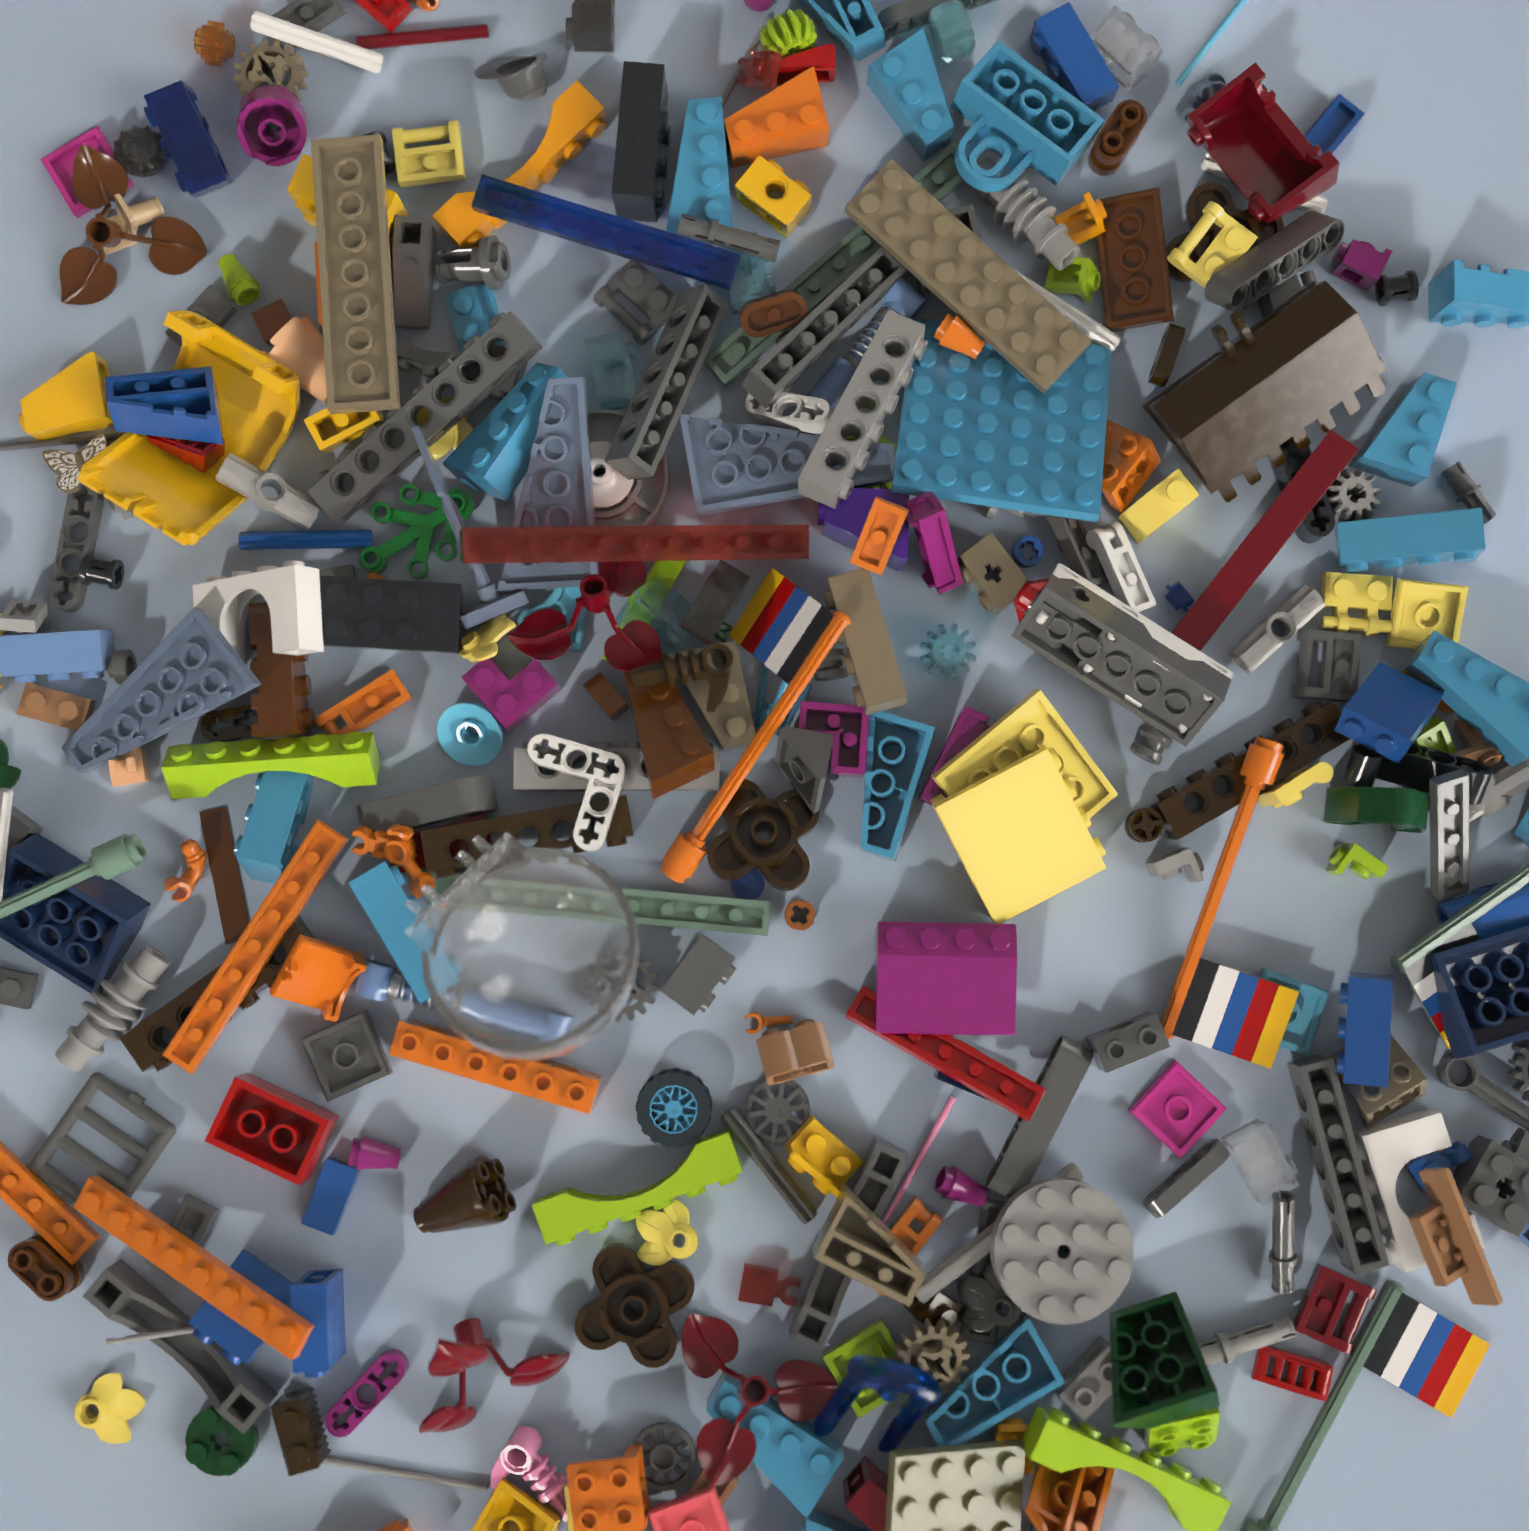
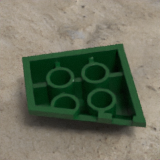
M1176 1291L1109 1313L1114 1428L1153 1429L1220 1407L1217 1388Z

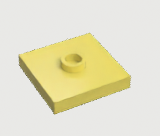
M1397 578L1390 615L1392 630L1390 633H1387L1385 645L1417 649L1421 641L1434 630L1458 643L1469 587Z

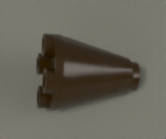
M479 1155L468 1161L431 1192L413 1211L414 1221L418 1229L423 1233H439L496 1225L505 1221L509 1213L516 1210V1201L513 1194L507 1189L503 1178L505 1170L500 1160L497 1158L490 1160L485 1156Z

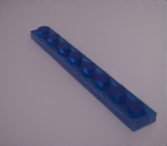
M483 174L481 175L471 205L473 211L727 290L731 289L740 261V254Z

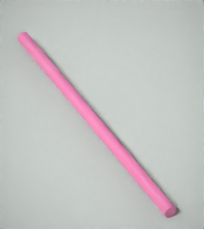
M949 1097L881 1221L885 1225L888 1224L954 1105L956 1098Z

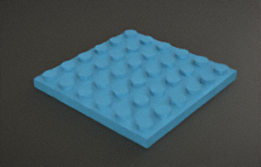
M914 318V321L925 325L924 339L928 341L921 360H914L911 366L913 368L911 379L908 385L904 387L891 492L918 496L932 491L937 499L1097 522L1101 510L1112 350L1099 344L1091 343L1043 394L987 342L974 360L970 356L939 345L940 341L934 338V334L942 322Z

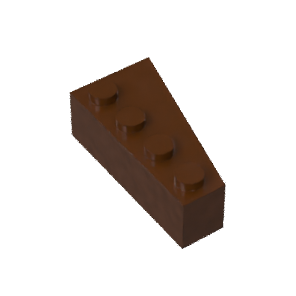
M267 602L249 604L250 646L253 651H257V657L252 658L250 662V670L262 683V685L257 687L258 691L255 694H251V708L256 710L258 716V723L251 724V735L261 739L311 736V728L315 727V717L312 708L308 706L307 695H311L312 685L309 675H305L304 662L308 661L309 654L296 656L273 653L269 606Z
M623 671L652 798L655 799L714 771V752L676 685L668 689L664 682L637 689L632 685L630 672Z

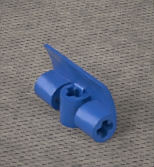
M1500 883L1475 888L1471 891L1472 894L1438 904L1436 912L1440 924H1443ZM1529 883L1472 922L1481 940L1529 925Z

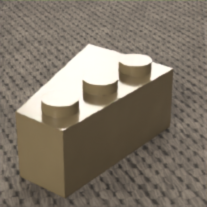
M736 641L723 643L733 653V664L730 667V680L726 694L715 712H706L710 688L708 680L699 679L694 681L690 676L687 683H685L724 751L749 746L756 735ZM705 647L697 648V649H692V650H693L694 653L696 654V653H699V652H700L702 649H704ZM683 651L681 654L687 656V651ZM709 651L707 655L708 664L714 669H720L723 664L722 656L716 651ZM676 653L669 654L670 658L674 659Z
M844 1184L813 1244L814 1259L910 1307L926 1276L922 1262Z

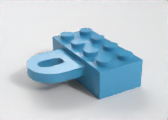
M998 40L961 81L951 104L952 109L973 124L961 138L956 149L955 165L965 182L985 192H999L1009 188L1028 166L1057 186L1091 146L1105 119ZM987 150L996 152L1000 157L999 162L990 170H984L976 163L981 154Z

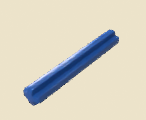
M371 530L240 532L238 537L239 547L242 550L365 548L373 546L374 542Z

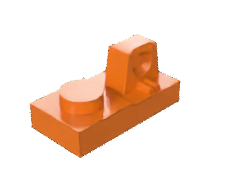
M876 496L849 563L882 576L909 509Z

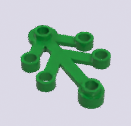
M405 484L399 490V497L406 505L415 506L420 503L438 509L426 516L392 509L385 502L375 503L371 508V516L376 522L380 524L391 522L410 527L379 547L369 546L362 549L358 556V562L360 567L367 573L380 574L386 569L390 556L418 539L414 558L407 563V572L414 579L420 580L429 573L427 562L435 528L446 521L443 540H440L435 546V552L441 560L451 561L456 557L457 547L455 545L457 539L444 512L442 498L438 497L436 493L421 491L414 484ZM461 488L450 489L449 495L453 500H462V506L459 508L463 520H467L474 510L472 496ZM408 490L416 491V495L412 500L405 499V493ZM380 508H387V515L384 518H377V511ZM444 545L452 547L451 553L447 556L441 555V548ZM371 553L376 554V562L367 564V556ZM416 563L423 564V571L419 574H414L412 571Z

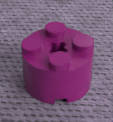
M260 86L248 92L240 101L237 117V135L244 151L253 159L256 158L270 166L289 164L300 155L307 138L306 114L300 101L286 87ZM272 122L274 125H278V128L273 129L271 125H266V123Z

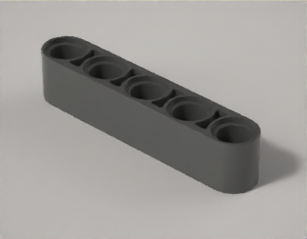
M1315 210L1308 211L1212 275L1205 287V299L1232 312L1242 311L1334 249L1343 237L1345 230L1344 222Z
M1063 1035L1057 1040L1035 1082L1046 1090L1029 1122L1020 1117L1017 1118L988 1175L986 1187L1009 1199L1018 1190L1030 1184L1092 1062L1093 1051Z

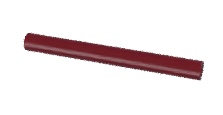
M488 24L356 36V44L370 50L489 38Z

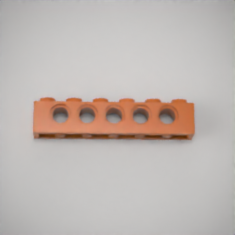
M410 1018L398 1022L389 1055L586 1114L593 1110L603 1077Z

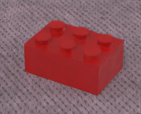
M247 1072L234 1077L205 1138V1142L292 1183L301 1185L311 1178L340 1115Z

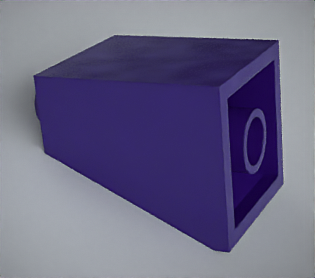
M853 488L848 499H841L836 509L819 502L817 526H824L823 536L855 550L876 496L908 509L906 501L909 500V495L891 492V489ZM906 518L886 566L896 571H903L908 559L909 522Z

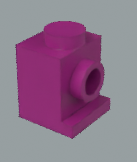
M1354 239L1349 244L1342 242L1333 256L1332 261L1336 262V265L1331 275L1367 292L1379 280L1392 250L1386 248L1381 253L1375 250L1372 244Z

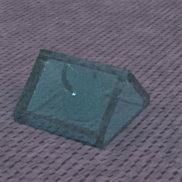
M656 575L632 593L615 619L618 626L622 628L632 620L646 622L657 632L661 642L662 654L667 653L669 655L677 653L695 634L693 628L699 623L692 618L691 614L700 612L675 588L672 587L670 589Z

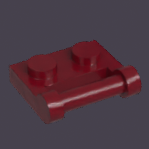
M1318 1263L1293 1322L1295 1331L1351 1355L1354 1344L1351 1342L1369 1299H1374L1377 1289ZM1350 1290L1356 1292L1338 1336L1333 1335Z

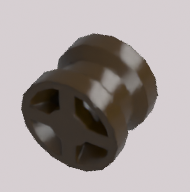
M1152 808L1134 810L1125 820V831L1136 842H1151L1157 839L1164 829L1162 816Z

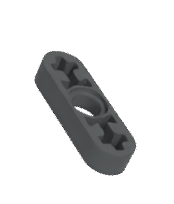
M1218 1138L1209 1141L1145 1198L1143 1205L1155 1219L1164 1216L1228 1159L1230 1152Z

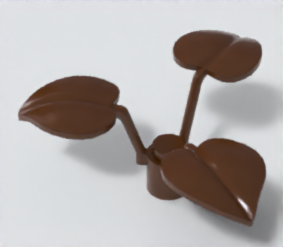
M87 145L79 147L74 160L73 188L78 200L86 208L96 210L105 205L101 213H97L95 215L96 218L91 219L86 225V236L94 244L93 248L98 251V255L91 248L76 247L67 251L63 256L59 271L61 301L63 303L89 305L104 300L114 291L118 275L116 269L111 264L104 262L106 254L103 247H116L122 239L152 244L149 249L150 261L164 274H184L206 257L207 248L201 235L191 225L178 218L162 217L155 220L151 226L152 238L123 233L118 223L106 219V216L112 209L111 202H115L114 195L120 193L122 198L126 195L129 184L128 176L120 162Z

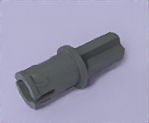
M1460 461L1441 473V476L1458 497L1456 499L1457 502L1462 500L1467 509L1482 508L1483 524H1486L1496 516L1494 510L1478 490L1482 486L1480 484L1476 485Z

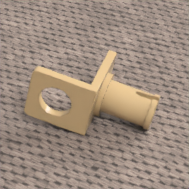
M120 193L114 195L117 215L107 219L118 223L123 233L137 235L138 226L165 217V213L156 196L128 206L125 204ZM122 239L116 247H103L105 254L108 255L135 245L138 242Z

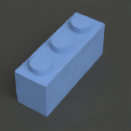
M112 629L0 636L1 677L14 676V683L36 682V675L48 674V681L70 679V673L82 672V679L104 677L103 671L107 670V660L109 657H112L114 652Z

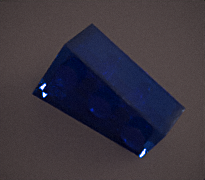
M180 80L144 95L148 106L144 107L145 114L153 127L158 126L163 136L159 143L167 159H173L179 172L174 174L181 190L184 193L188 191L191 196L198 198L232 184L233 182L219 148L214 144L208 128H210L205 116L202 117L195 101L198 98L195 91Z

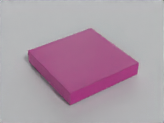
M98 126L40 159L72 213L77 218L92 210L81 204L73 188V165L79 147L87 145L120 162ZM127 173L129 182L128 188H130L134 185V183Z
M1173 1060L1128 1108V1111L1181 1159L1227 1108L1176 1060Z

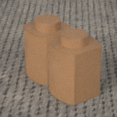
M814 1019L802 1020L796 1023L795 1028L791 1030L769 1029L762 1033V1037L756 1039L768 1085L784 1083L800 1076L820 1073L834 1067L832 1053L822 1021L815 1022Z

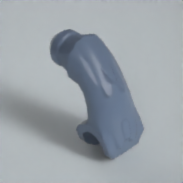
M1210 73L1181 98L1176 106V114L1182 122L1188 123V115L1226 86L1224 77L1221 74Z

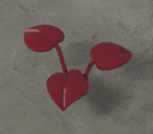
M629 540L610 550L598 561L599 575L591 574L581 580L579 585L581 597L575 600L576 607L569 625H567V620L561 612L554 609H541L526 617L514 631L508 634L510 642L529 657L539 660L558 658L570 649L571 640L568 633L574 630L582 607H585L586 610L592 613L605 612L613 630L616 632V634L606 640L604 645L605 657L608 663L615 669L630 672L632 668L660 662L662 647L659 636L654 628L644 621L632 620L621 629L610 607V597L613 593L620 597L632 596L639 592L647 581L646 566L634 542Z
M691 1313L685 1321L681 1336L682 1355L689 1370L700 1378L708 1379L714 1376L720 1368L724 1374L740 1383L737 1389V1397L743 1406L733 1425L725 1418L713 1419L701 1428L696 1440L697 1457L706 1480L711 1486H718L736 1479L750 1466L756 1453L755 1435L749 1429L739 1428L741 1421L750 1408H756L765 1403L769 1395H779L778 1406L786 1417L798 1422L807 1421L816 1417L823 1410L830 1398L838 1390L839 1384L826 1370L804 1360H790L777 1368L775 1382L778 1388H772L766 1379L758 1375L746 1378L744 1374H739L725 1365L734 1360L738 1353V1337L734 1329L721 1319Z
M470 1318L460 1321L453 1327L456 1342L439 1339L435 1353L428 1365L429 1374L432 1376L444 1377L459 1373V1401L455 1406H444L430 1413L420 1424L419 1433L453 1431L466 1426L476 1417L475 1407H465L466 1368H471L486 1361L489 1358V1352L507 1377H511L510 1384L512 1386L525 1387L542 1383L557 1374L568 1361L570 1356L569 1350L565 1354L532 1356L519 1362L514 1368H510L493 1346L492 1339L484 1337L480 1319Z

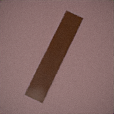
M226 806L202 811L199 814L225 943L230 944L237 942L249 924L236 855L234 854Z

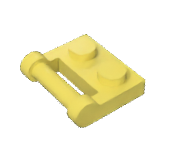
M458 120L448 121V125L404 130L403 127L392 128L397 179L401 188L466 179L462 134ZM450 139L448 144L406 149V144Z
M1209 201L1203 208L1202 217L1178 249L1174 248L1167 256L1168 261L1203 288L1206 287L1212 275L1245 254L1258 238V236L1225 213L1224 209L1213 201ZM1215 223L1222 229L1195 264L1190 260L1189 255L1212 224Z
M1325 762L1314 764L1311 767H1302L1276 782L1273 786L1271 785L1261 791L1257 801L1261 807L1271 805L1275 808L1282 805L1287 807L1304 796L1301 791L1314 782L1318 784L1329 782L1333 777V769Z

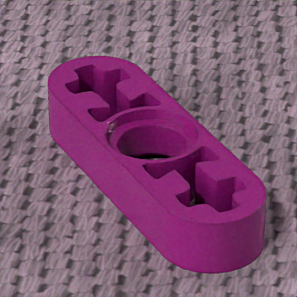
M397 1349L385 1351L331 1407L325 1417V1426L330 1434L336 1437L349 1435L402 1380L409 1367L408 1359L402 1351ZM395 1360L399 1364L396 1368L397 1373L392 1371L382 1382L378 1376L386 1368V1362L391 1363ZM362 1384L372 1385L376 1390L375 1400L371 1402L361 1400L358 1395L359 1386ZM352 1404L356 1409L347 1419V1423L337 1424L338 1414H343Z

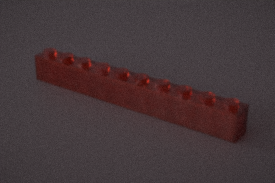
M809 524L459 527L460 562L463 564L809 559Z

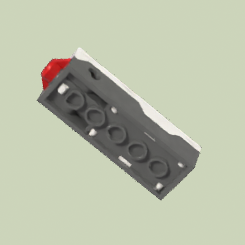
M1060 562L1048 578L1026 581L1013 601L1019 623L1012 637L1185 747L1226 698L1234 672Z

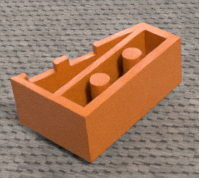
M814 66L724 119L725 140L732 168L752 164L759 155L765 160L828 146L829 125Z

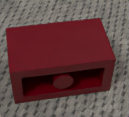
M865 1455L842 1481L845 1506L872 1531H882L885 1528L888 1475Z

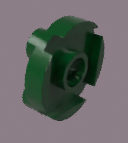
M213 1405L207 1406L192 1419L188 1426L185 1437L186 1459L199 1470L209 1475H233L255 1453L259 1441L258 1428L253 1424L243 1434L219 1414ZM221 1430L226 1431V1438L230 1440V1444L218 1445L214 1435H218Z

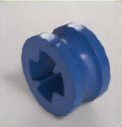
M1027 535L1021 537L1012 549L1013 561L1022 568L1034 567L1044 555L1042 542L1034 536ZM1027 544L1032 545V551L1036 553V558L1032 555L1029 560L1024 559V553L1019 551V547L1021 546L1024 549Z

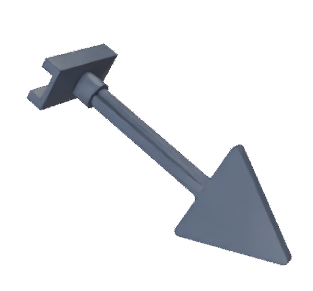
M418 425L412 427V432L438 497L442 498L444 512L479 588L476 591L481 603L463 612L460 616L465 629L528 604L529 597L525 590H513L500 595L495 582L491 583L459 508L449 495V487Z

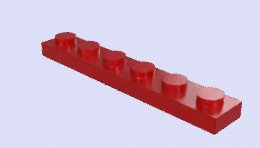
M865 986L861 987L846 1013L845 1018L1027 1122L1031 1119L1046 1090L951 1035L876 1033L875 992Z

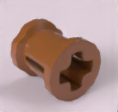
M794 900L787 905L784 917L792 929L805 930L814 923L815 910L807 901ZM794 906H798L800 909L805 907L808 909L809 912L805 915L808 920L806 923L802 924L800 921L793 923L790 918L794 915L792 910Z

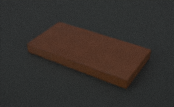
M1159 187L1100 199L1107 214V218L1103 219L1105 232L1096 236L1106 328L1114 332L1174 321Z

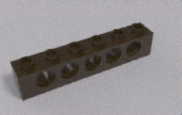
M1318 700L1301 710L1304 715L1293 722L1289 717L1272 727L1275 733L1265 739L1284 745L1285 756L1281 762L1274 784L1350 740V738L1335 731L1341 712L1334 701L1322 705ZM1304 726L1310 727L1314 733L1311 743L1306 742L1302 736ZM1256 737L1245 742L1243 745L1246 750L1236 756L1231 751L1216 759L1214 762L1217 767L1205 772L1202 768L1187 776L1185 779L1188 784L1177 790L1174 785L1170 786L1156 795L1158 801L1150 806L1162 816L1164 830L1170 840L1181 839L1239 805L1246 786L1244 783L1246 776L1239 773L1250 743L1254 744ZM1218 776L1224 778L1227 782V790L1223 795L1218 793L1214 787V781ZM1266 784L1264 789L1268 788L1271 785ZM1189 793L1194 794L1198 799V807L1194 812L1187 809L1185 805V798Z
M626 795L618 797L605 840L607 847L627 844L626 838L633 836ZM609 798L590 801V806L594 811L601 812L607 809L610 800ZM582 802L420 831L427 873H436V878H444L457 875L456 869L470 866L471 872L491 869L490 862L504 860L505 866L525 863V856L538 854L539 860L558 857L560 856L559 850L572 848L573 854L587 852L575 843L573 832L571 837L565 841L557 840L552 834L553 827L559 822L568 823L574 831ZM586 813L584 819H589L592 816ZM525 828H533L538 833V841L531 847H525L519 843V834ZM582 830L580 836L585 839V844L588 845L591 840H597L599 835L592 834L589 831ZM491 834H498L504 839V846L497 853H490L485 849V840ZM464 840L469 844L470 850L465 858L455 859L451 855L450 849L455 841Z
M299 915L279 944L286 951V959L300 934L316 939ZM274 953L238 1008L240 1007L242 1010L251 1007L260 1000L258 994L265 988H271L284 964V962L280 964L274 959ZM220 966L119 1038L142 1072L156 1069L159 1072L173 1063L162 1055L169 1045L163 1041L162 1031L167 1027L172 1031L173 1037L175 1036Z

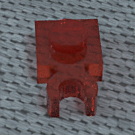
M772 50L752 52L751 59L739 58L737 64L743 65L744 71L740 77H735V82L755 90L776 89L781 53Z
M744 1263L738 1301L772 1307L773 1299L777 1297L784 1304L795 1306L798 1303V1298L788 1296L785 1291L789 1286L800 1287L801 1280L795 1276L778 1280V1269Z

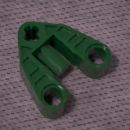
M1391 787L1326 788L1323 822L1340 825L1376 823L1391 825V830L1423 833L1427 827L1429 794L1413 789Z

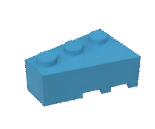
M796 0L856 62L886 47L883 28L869 0Z
M922 28L869 64L866 84L921 160L925 161L950 144L954 124L928 41Z
M1454 259L1428 283V322H1441V325L1446 327L1457 326L1462 323H1474L1475 327H1490L1495 324H1507L1509 328L1526 327L1529 325V272L1506 268L1503 270V274L1490 272V265L1486 264L1477 265V270L1464 268L1462 260Z
M1426 372L1411 382L1349 467L1363 469L1364 472L1410 487L1428 478L1457 382Z
M264 771V773H259L255 784L257 794L254 803L248 805L245 813V823L247 825L243 836H238L234 848L237 860L250 879L275 884L288 865L290 855H294L298 850L299 845H295L294 841L299 825L305 823L313 787V781L309 774L290 771Z

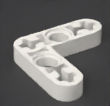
M786 335L780 337V338L776 341V343L774 344L773 348H774ZM791 386L766 409L750 393L745 400V408L755 422L813 434H821L833 413L826 400L789 393L788 391ZM797 406L793 414L782 416L786 408Z
M535 735L530 740L527 749L529 757L535 764L589 780L574 827L573 838L575 843L585 851L598 850L606 840L625 778L626 767L623 760L614 753L553 735ZM546 741L550 749L560 752L561 745L566 746L561 753V764H555L558 758L550 754H545L543 759H539L540 754L535 750L536 746H543ZM576 750L584 752L587 757L585 765L579 769H573L567 763L569 754ZM593 755L599 756L596 762L602 765H608L610 760L615 761L614 765L619 769L618 774L612 773L610 778H605V772L595 767L594 774H589L588 772L593 765ZM604 793L609 797L610 801L607 809L597 812L591 808L590 800L594 794ZM586 813L595 818H605L603 824L596 821L594 832L599 837L597 840H591L589 845L585 844V839L580 836L581 831H588L591 824L590 819H584Z

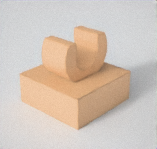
M137 748L115 760L108 761L112 786L120 787L150 782L145 748Z

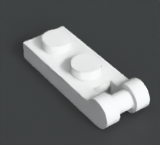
M1114 521L1106 524L1103 529L1095 528L1087 532V544L1096 551L1115 597L1137 612H1142L1157 605L1122 525Z

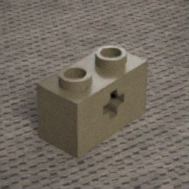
M992 532L961 554L957 559L963 582L967 585L971 583L979 593L976 597L981 606L987 612L992 610L995 615L1011 605L1025 582L1029 581ZM995 571L998 575L995 580L987 581L984 578L987 572L992 573Z

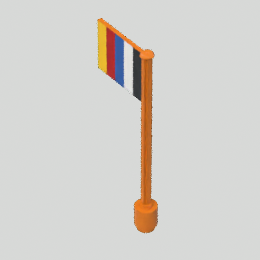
M771 568L728 636L789 685L694 829L688 831L687 834L680 832L662 858L663 865L660 870L667 877L678 883H683L686 878H691L708 852V849L704 846L706 836L846 625L851 624L847 614L841 611H830L774 568Z
M1257 736L1254 744L1250 743L1239 773L1246 776L1244 780L1246 786L1160 1023L1167 1039L1177 1036L1271 1069L1299 991L1200 957L1260 790H1264L1266 784L1274 785L1284 754L1281 753L1284 745Z

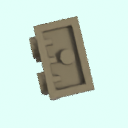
M1392 1035L1390 1036L1388 1087L1343 1083L1344 1074L1337 1073L1339 1081L1359 1105L1358 1118L1366 1128L1373 1126L1423 1096L1426 1092L1427 1078ZM1345 1047L1342 1048V1049H1340V1050L1337 1051V1052H1344V1053H1345ZM1335 1052L1334 1054H1332V1055L1329 1056V1057L1333 1058L1334 1064H1335V1067H1336V1070H1337V1052Z

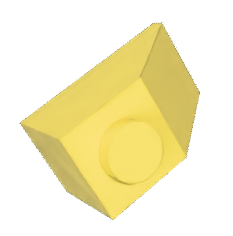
M1178 468L1123 512L1117 519L1136 543L1139 544L1199 496V493Z

